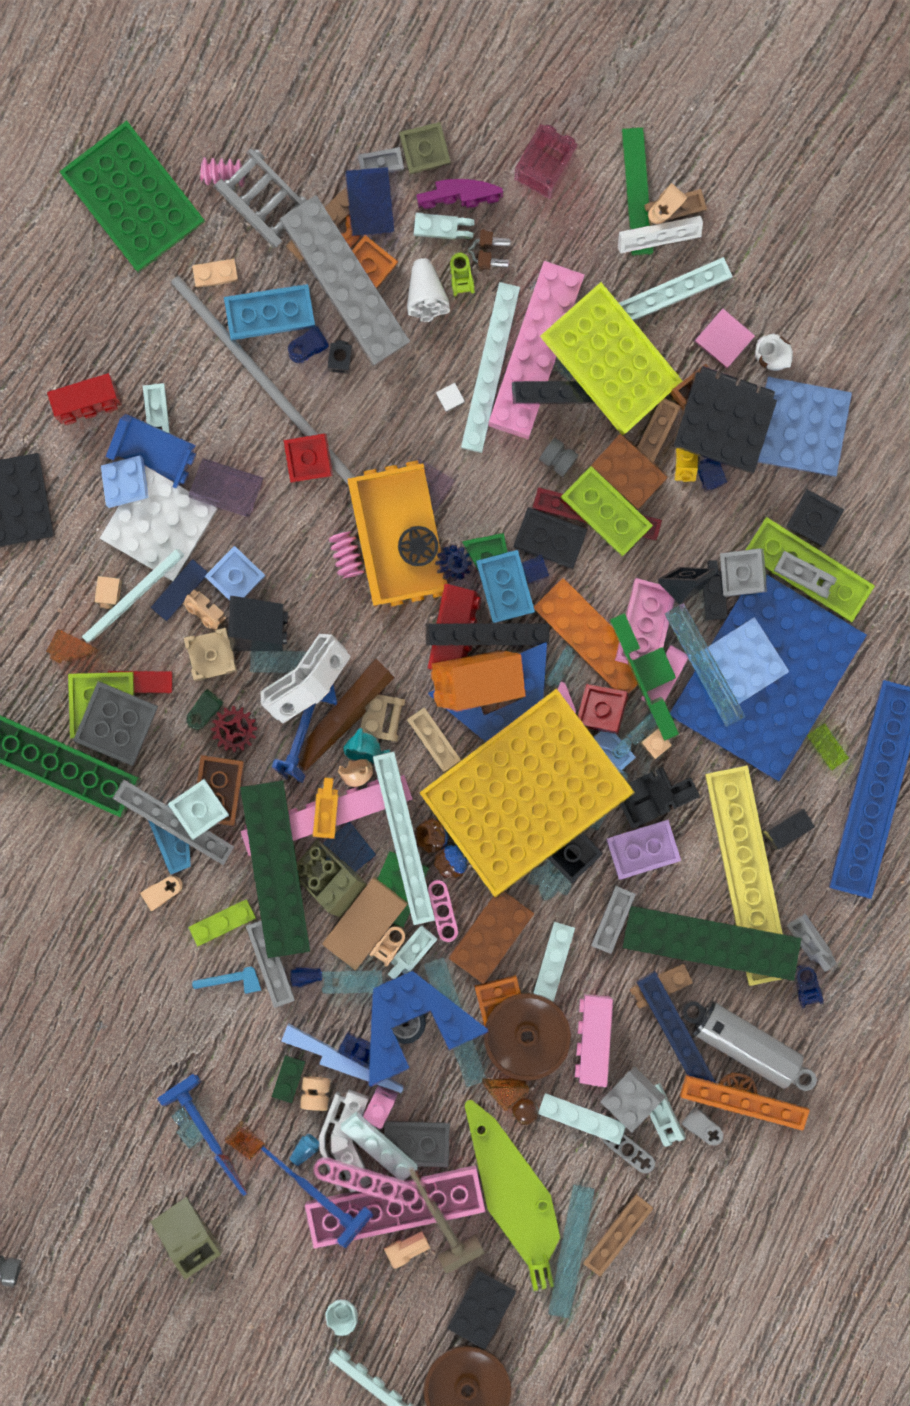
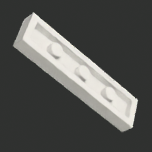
M697 216L619 232L618 249L620 253L701 237L702 218Z

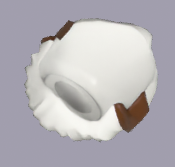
M771 334L760 337L756 344L755 358L762 367L773 371L791 367L793 351L790 343L783 336Z

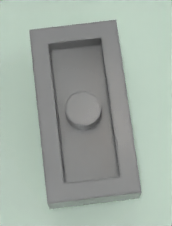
M400 147L358 155L362 178L404 170Z

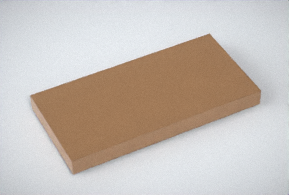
M373 877L322 945L356 971L408 903Z

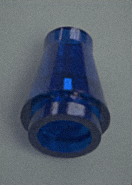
M295 967V969L290 970L292 987L297 986V988L317 981H322L321 968Z

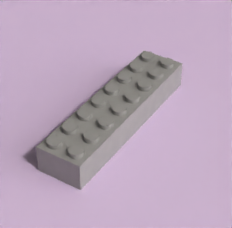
M317 195L280 218V223L372 366H375L409 344L410 340Z

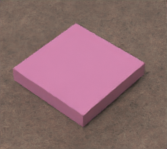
M722 309L698 336L695 343L727 369L755 335Z

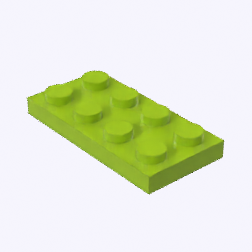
M592 466L561 496L622 557L653 526Z

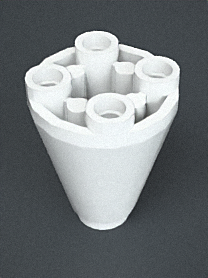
M422 258L414 261L407 302L408 315L420 318L422 322H429L435 316L450 312L449 300L430 260Z

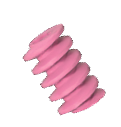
M203 157L200 176L201 184L203 179L206 185H210L212 179L214 185L220 179L223 181L229 180L242 167L240 159H237L235 165L229 159L227 165H225L223 158H220L218 164L212 158L210 164H208L206 157ZM245 176L239 181L240 187H244Z
M353 531L336 534L329 538V542L335 543L331 546V550L338 551L333 555V558L340 559L335 563V566L342 568L337 572L338 575L344 576L342 579L354 577L365 572L357 568L363 563L355 560L360 556V553L353 552L358 548V545H351V542L356 540V537L349 536Z

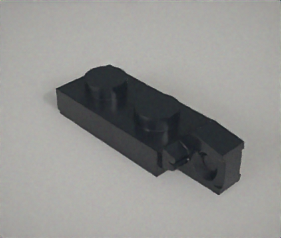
M708 560L707 567L716 568L717 573L703 588L705 620L727 619L726 597L723 596L722 572L718 571L717 560Z

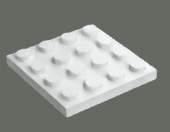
M145 466L149 498L119 505L100 539L152 570L163 562L175 549H180L184 553V557L164 575V577L174 581L218 509L180 486L176 489L173 488L174 482Z

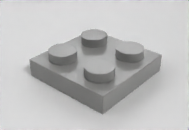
M764 549L720 553L723 596L767 592Z

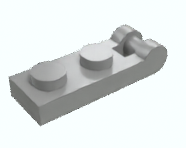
M786 551L783 552L774 569L775 572L824 598H828L830 594L829 589L837 581V578ZM819 578L824 580L821 587L816 584Z

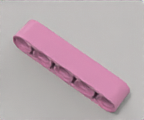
M326 1157L320 1158L314 1167L316 1177L323 1181L406 1206L413 1205L418 1199V1189L410 1182ZM320 1164H328L331 1169L330 1172L327 1174L320 1173L318 1169ZM342 1170H348L352 1176L349 1180H342L339 1173ZM364 1176H369L373 1181L368 1187L363 1186L360 1182ZM386 1182L391 1183L394 1187L390 1193H385L381 1189V1186ZM411 1189L415 1195L412 1199H405L402 1195L403 1191Z

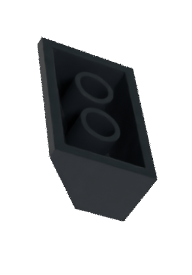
M582 832L551 855L548 860L572 884L603 855V852Z

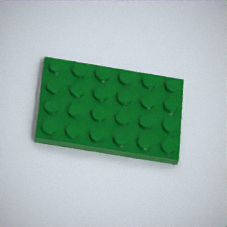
M127 120L59 171L137 273L205 222L204 218Z

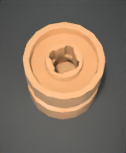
M312 1076L303 1077L302 1090L305 1091V1094L301 1095L300 1108L316 1111L328 1110L329 1097L326 1096V1093L330 1091L331 1079Z

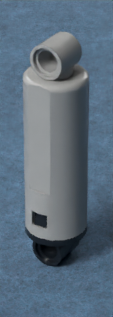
M688 1000L683 1003L681 1014L688 1022L695 1024L692 1034L783 1089L788 1088L793 1083L800 1090L809 1091L816 1085L815 1073L802 1066L804 1062L802 1054L712 1000L706 1007H703L695 1000ZM691 1006L698 1008V1013L694 1017H689L687 1014V1010ZM807 1073L809 1081L806 1084H800V1076Z

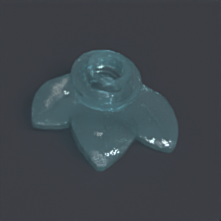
M550 861L545 866L536 867L528 879L529 884L539 885L540 895L544 901L553 898L558 891L568 895L571 889V883L560 871L557 874L551 872V868L554 865Z

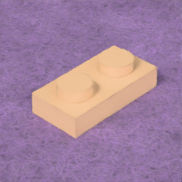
M235 259L192 265L196 288L238 281Z

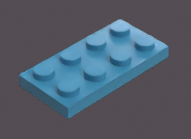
M308 284L224 297L231 340L315 327Z

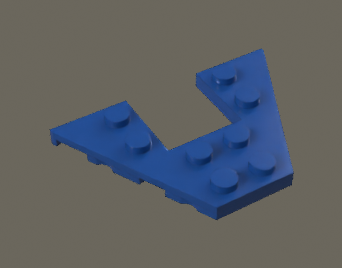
M547 642L519 653L522 659L526 697L484 715L481 706L460 711L446 710L487 742L543 699ZM435 690L428 693L433 699Z
M413 971L373 988L369 1087L410 1068L392 1031L397 1026L431 1012L448 1050L488 1033V1029Z

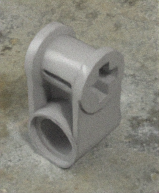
M695 1106L681 1123L709 1145H718L723 1139L721 1128ZM717 1130L718 1137L709 1139L708 1132Z

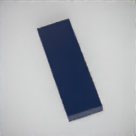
M192 559L150 608L168 622L182 606L186 596L190 595L193 590H196L206 578L205 576L208 572Z

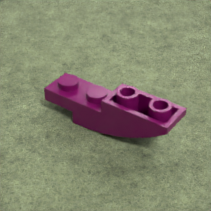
M448 179L435 181L436 190L416 194L418 208L431 209L436 204L443 202L445 205L455 203L456 199H460L461 207L473 208L477 207L481 202L487 201L490 204L500 201V198H503V189L494 184L478 180Z

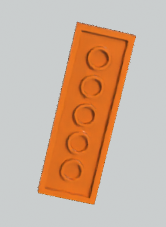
M562 578L534 606V610L613 689L626 691L629 694L638 684L629 664L615 661L619 639L614 628Z

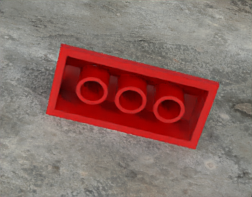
M444 584L436 624H477V618L475 617L477 610L481 606L480 594L474 590ZM432 645L428 669L433 670L432 663L467 657L473 645Z

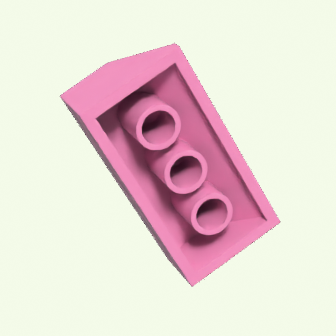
M584 994V999H580L579 1012H583L582 1021H578V1034H581V1043L577 1042L576 1056H580V1063L575 1065V1077H579V1083L607 1087L613 1002L610 996Z

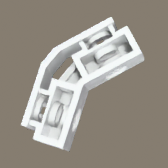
M319 634L296 669L260 691L261 705L276 720L279 719L282 723L288 721L314 703L317 704L329 693L330 687L351 656L333 635Z
M349 1089L345 1098L340 1096V1092H336L319 1136L320 1152L323 1157L331 1159L326 1148V1130L329 1122L335 1124L331 1135V1150L335 1156L334 1160L366 1169L354 1140L340 1128L341 1124L356 1111L361 1116L363 1115L369 1099L368 1096ZM340 1102H344L345 1107L340 1119H336L335 1115ZM326 1164V1165H327V1168H328V1170H329V1172H330V1170H331V1169H330V1166H329L328 1164ZM343 1170L347 1178L345 1180H349L352 1176L350 1171ZM364 1176L360 1182L363 1186L371 1184V1178ZM335 1184L338 1191L342 1190L343 1186Z

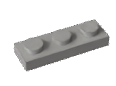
M615 886L591 946L612 954L636 895L635 893Z

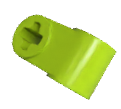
M464 253L454 254L450 261L453 296L464 292L475 293L469 258ZM461 259L466 265L464 268L458 269L454 266V262Z

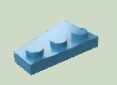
M148 820L170 875L191 867L189 844Z

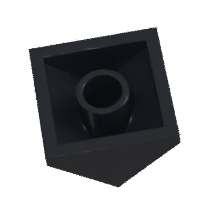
M677 567L660 577L658 583L680 605L698 594L717 573V569Z

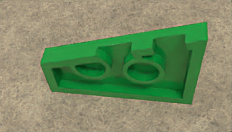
M504 533L462 541L477 570L476 561L508 553Z

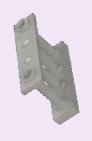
M250 148L246 152L250 159L229 180L223 181L220 179L213 187L275 248L282 242L279 237L284 227L279 221L275 227L269 228L264 223L265 217L286 196L296 204L290 211L307 200L303 196L299 198L263 161L265 157L259 150ZM257 164L266 174L244 196L241 195L239 197L234 192V186ZM273 180L281 189L259 212L256 211L254 213L249 207L250 201Z

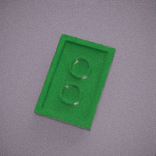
M389 851L378 880L408 903L397 854ZM422 865L425 878L429 868ZM409 904L406 905L395 919L394 924L404 928L410 914Z

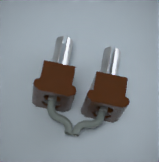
M481 229L480 239H476L473 242L472 247L468 248V253L472 255L473 261L478 263V271L490 270L494 266L508 267L509 260L491 258L492 253L484 252L483 250L492 249V246L495 245L510 246L511 241L510 239L493 237L492 231ZM477 242H480V251L477 260L475 258L474 252L471 250L475 248Z

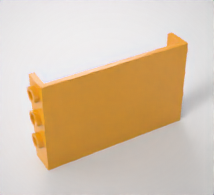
M417 460L407 462L406 467L403 468L392 465L385 467L383 472L377 473L376 469L364 471V476L347 479L373 606L391 603V606L404 604V599L409 598L412 599V602L425 600L424 595L432 594L433 598L442 596L444 584L448 583L424 464H419ZM414 526L426 527L436 536L438 552L430 563L424 566H412L401 558L398 551V542L402 533L408 528ZM412 530L413 539L417 538V534L414 532V530ZM418 530V532L420 533V538H422L423 535L428 534V532L424 530ZM409 532L404 536L402 542L407 540L411 542ZM432 536L426 537L424 539L425 542H429ZM434 540L430 545H427L433 552L435 549ZM410 544L401 545V547L409 549ZM428 550L424 552L425 555L432 556ZM402 551L404 556L409 560V554L411 553V551ZM416 554L412 555V562L416 560ZM420 554V559L417 563L425 562L428 559Z

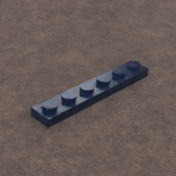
M653 971L637 980V985L686 1074L716 1083L657 973Z

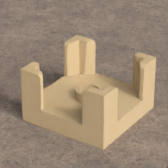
M226 628L197 637L189 636L184 638L192 665L193 680L200 681L238 671Z

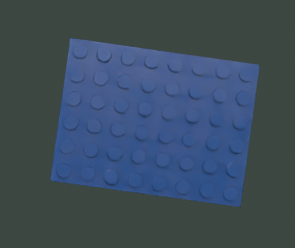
M766 574L767 592L740 595L711 645L755 617L789 672L743 702L733 706L702 658L671 709L670 715L675 720L779 782L867 635Z

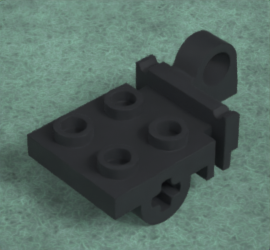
M661 767L655 770L658 775L656 777L652 771L629 782L628 784L635 793L620 805L631 828L633 829L670 812L671 808L669 805L671 804L676 809L699 798L700 795L692 778H687L672 786L664 768Z

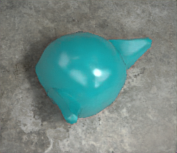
M362 728L357 730L343 748V752L348 759H367L373 764V756L390 752V750L381 751L376 737L363 732Z

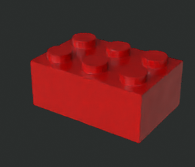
M109 373L47 392L54 417L61 424L64 423L65 425L77 422L78 418L84 416L85 419L97 416V412L104 410L105 412L115 411L118 409L117 406L122 405L115 381Z

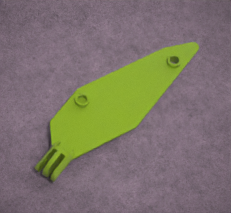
M468 1100L465 1102V1110L487 1209L528 1265L533 1291H538L534 1270H537L541 1289L547 1288L543 1268L546 1270L550 1288L555 1287L549 1259L560 1239L551 1194L496 1119L474 1101ZM479 1126L485 1128L484 1133L479 1134L477 1132Z

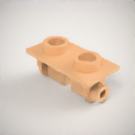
M193 590L185 598L183 603L185 608L191 614L199 617L204 626L209 629L211 628L213 631L217 630L219 624H222L227 618L224 616L225 613L215 604L208 609L206 606L210 603V600L200 591Z

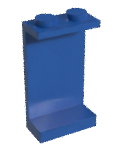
M125 414L118 422L106 457L114 460L118 456L128 459L140 455L143 457L146 467L174 481L172 487L176 489L181 483L184 484L188 478L189 472L186 470L188 465H192L195 460L196 453H194L196 445Z

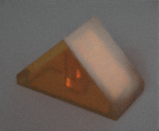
M514 1078L482 1079V1084L505 1112L528 1094L530 1090L524 1080Z
M243 1121L224 1139L228 1145L250 1160L265 1145Z

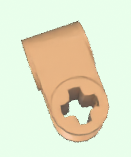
M671 183L649 210L648 218L651 223L655 225L664 223L685 202L687 196Z
M171 875L145 889L140 895L150 911H153L182 890L183 883L179 877ZM169 881L176 883L175 891L167 888Z
M399 925L391 926L369 955L371 957L375 956L387 967L406 938L405 929ZM391 931H400L402 939L400 941H393L390 937Z

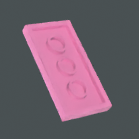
M638 578L634 579L626 617L640 646V649L629 653L632 660L664 646L674 604V598L660 584ZM619 642L615 661L628 664Z

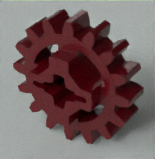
M232 706V711L225 707L223 715L218 712L217 716L219 719L212 720L216 727L211 728V731L216 732V735L212 737L213 740H220L217 746L220 747L224 744L225 751L232 747L234 753L237 752L238 747L245 751V744L252 746L249 740L257 738L253 731L258 730L257 727L252 725L256 722V719H249L252 713L247 712L244 714L243 707L237 711L236 706ZM235 715L233 720L229 722L223 721L228 716ZM243 718L248 723L249 731L244 729L242 725ZM237 723V728L244 733L235 732L234 735H231L232 731L225 726H234ZM220 728L225 730L227 734L226 740L221 736ZM245 737L242 742L233 744L236 738Z

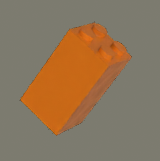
M497 650L432 663L431 677L435 687L434 700L438 707L460 711L526 697L521 654Z

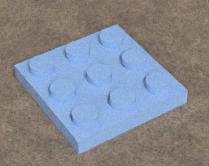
M755 617L699 652L733 706L743 702L789 672Z

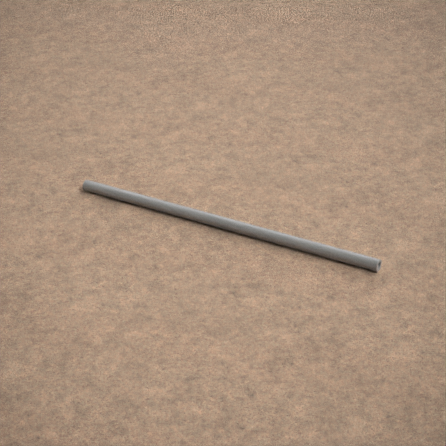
M175 277L171 281L173 286L305 436L318 435L238 342L230 339V333L181 277ZM329 448L332 467L348 484L347 479L354 478L355 476Z

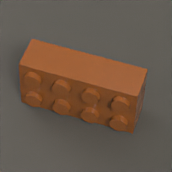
M505 891L497 897L492 896L448 958L484 984L535 913Z

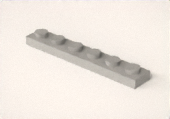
M126 780L122 781L113 796L114 800L224 865L234 848L233 845L208 830L192 840L169 806Z

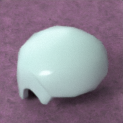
M335 1300L328 1306L325 1313L327 1326L334 1330L338 1336L351 1333L358 1322L357 1309L347 1300Z

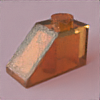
M57 629L46 652L51 654L50 659L60 664L63 660L69 663L96 654L99 649L60 629Z

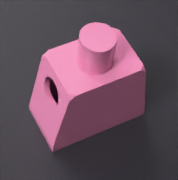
M378 1085L362 1117L376 1129L381 1130L398 1093Z

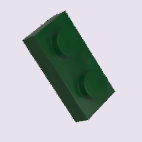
M285 1055L271 1097L293 1103L306 1061Z

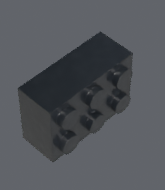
M478 1266L447 1322V1329L486 1349L517 1292L516 1286Z

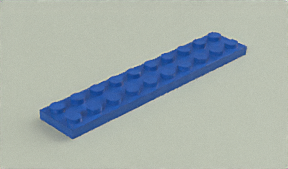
M882 680L829 888L872 899L910 752V687Z

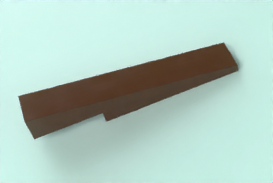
M377 658L303 742L298 757L300 759L298 764L305 771L367 712L364 707L395 678Z

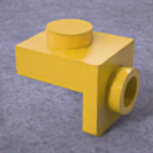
M676 448L674 480L695 482L698 470V455Z

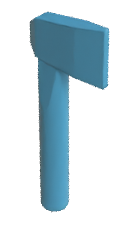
M252 966L245 967L242 972L192 982L193 988L198 989L243 980L245 994L262 991L255 968Z

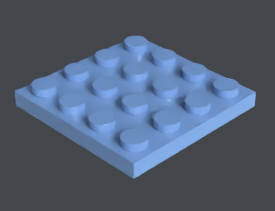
M768 377L765 388L775 391L773 399H776L777 402L758 462L836 477L852 392Z

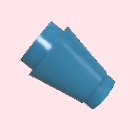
M311 1134L302 1136L289 1159L296 1166H300V1164L319 1151L320 1142Z

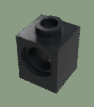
M336 340V343H330L328 372L350 374L353 348L352 345H348L349 342ZM344 352L346 358L343 361H337L334 358L335 354Z

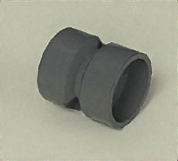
M555 437L544 450L539 460L548 467L554 465L555 472L564 477L577 460L579 454L572 449L565 450V444Z
M0 1255V1281L3 1286L15 1288L21 1269V1260L11 1257L5 1260L4 1256Z

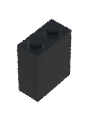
M796 809L761 832L771 850H780L815 828V825L805 809Z

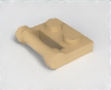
M378 694L365 707L367 712L363 715L361 724L363 732L379 739L397 742V730L405 699ZM387 704H394L388 733H383L382 729Z

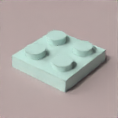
M205 779L168 803L192 840L229 816Z

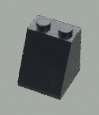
M230 596L228 638L231 650L283 652V645L288 643V632H284V624H288V611L284 610V605Z

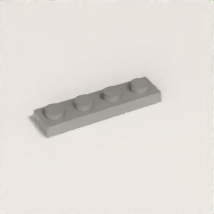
M258 921L247 925L246 928L274 1008L295 1001L281 958H267L262 922Z

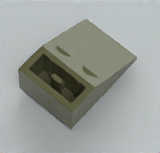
M318 839L297 862L300 883L328 913L340 918L368 885L351 867Z
M187 1196L151 1221L171 1260L185 1280L223 1252V1248Z

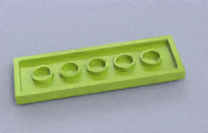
M767 517L745 549H764L765 568L849 622H853L875 587L872 583ZM784 551L837 578L836 583L829 589L830 594L828 598L821 597L774 571ZM819 578L816 584L821 587L824 580Z

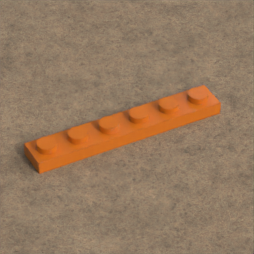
M688 1075L685 1076L679 1095L687 1100L803 1131L810 1112L808 1108Z

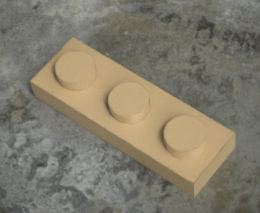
M425 707L407 719L443 773L461 761Z

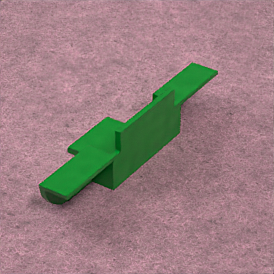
M625 613L610 619L623 648L625 658L664 741L678 735V730L664 699L659 697L651 701L647 694L648 691L676 679L663 647L632 660L629 653L640 649V646Z

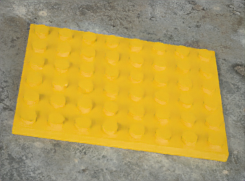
M555 689L419 793L493 896L497 897L635 792L559 690Z

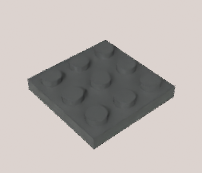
M98 681L73 741L134 766L159 706Z

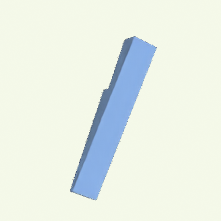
M288 1023L281 1042L321 1055L320 1065L369 1082L368 1066ZM390 1078L377 1084L402 1093L404 1087Z

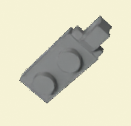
M806 914L796 918L787 925L795 937L802 938L800 946L809 959L819 963L825 972L837 964L830 948Z

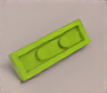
M245 899L188 928L198 947L256 919V916L248 899Z

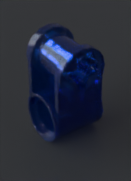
M318 326L313 327L289 343V358L294 363H302L327 349L330 344ZM294 349L301 350L302 354L294 353Z
M807 965L798 966L795 972V982L801 1008H806V1005L814 1003L823 1004V996L816 972ZM809 970L810 978L802 981L800 978L801 973Z

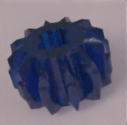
M451 545L450 548L444 547L442 549L443 553L437 554L440 561H436L435 565L440 566L437 573H443V579L450 578L451 582H455L457 579H464V574L471 572L467 567L472 565V562L467 561L470 554H464L463 547L457 548V545Z

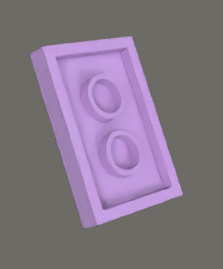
M669 820L606 838L619 880L681 861Z

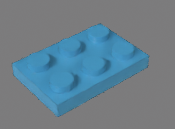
M518 550L476 561L493 624L535 613Z

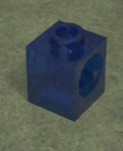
M710 459L700 461L701 465L698 466L697 473L705 492L726 485L727 480L719 462Z
M542 555L522 562L528 585L549 577Z

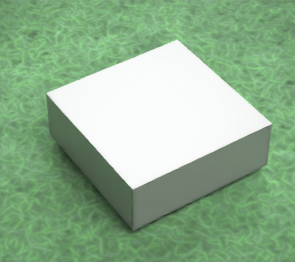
M455 383L436 392L445 412L465 403Z

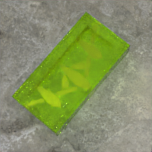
M825 723L807 734V738L831 771L849 759Z

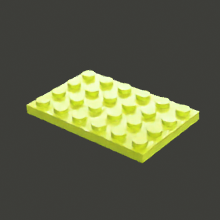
M602 282L596 285L540 335L541 339L622 435L626 434L662 401L672 389L683 381Z

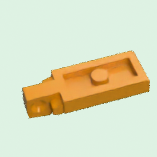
M325 777L324 788H318V793H316L313 837L335 839L338 790L333 789L334 778Z

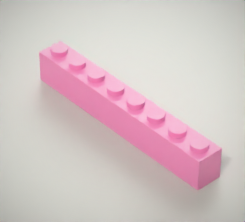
M402 775L400 779L406 802L413 799L405 775ZM379 780L367 783L368 788L359 790L358 787L346 790L347 795L338 796L336 826L385 809ZM316 801L306 804V809L298 811L297 808L288 810L293 841L313 834ZM245 825V830L240 832L245 843L248 855L251 856L247 828Z

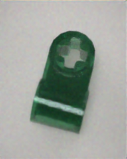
M206 689L187 714V724L194 730L204 728L222 707L224 701L209 689ZM194 715L197 717L198 715H201L200 720L202 722L200 724L195 723L193 725L192 716Z

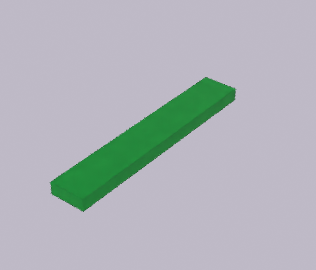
M643 127L625 128L621 131L629 230L650 226L648 212H646L644 207L645 204L649 203ZM653 247L631 251V255H652Z

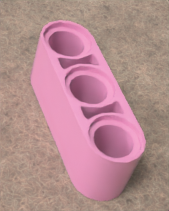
M671 645L669 646L665 654L676 679L648 691L647 694L651 701L662 697L664 701L666 700L689 657L688 654Z
M435 880L429 885L428 893L438 934L443 941L451 942L457 937L458 929L448 888L443 881ZM441 884L444 887V893L440 896L434 895L432 893V886ZM440 905H446L449 908L447 916L441 917L437 914V908ZM445 926H451L454 929L452 937L446 938L443 936L442 929Z

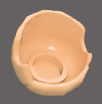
M359 759L354 762L350 760L346 768L339 766L338 774L348 786L359 787L371 778L373 766L367 759Z

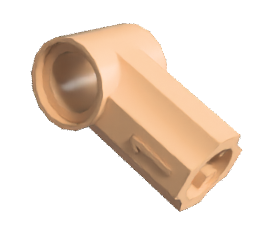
M420 1231L402 1241L398 1240L384 1248V1251L393 1269L409 1262L412 1257L430 1249V1245L423 1231Z

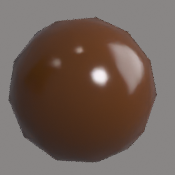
M528 1098L517 1100L511 1109L521 1125L532 1124L539 1115L537 1104Z

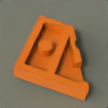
M516 975L474 985L484 1027L490 1013L501 1001L521 993Z

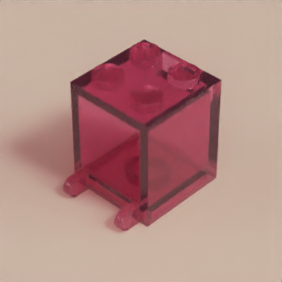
M540 123L515 167L514 179L543 196L552 199L576 156L578 144L575 143L576 141L568 135L562 136L557 133L554 127L548 124L544 126ZM545 145L563 153L561 161L542 151Z

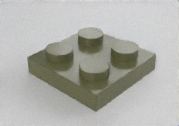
M440 122L399 132L409 175L451 165Z

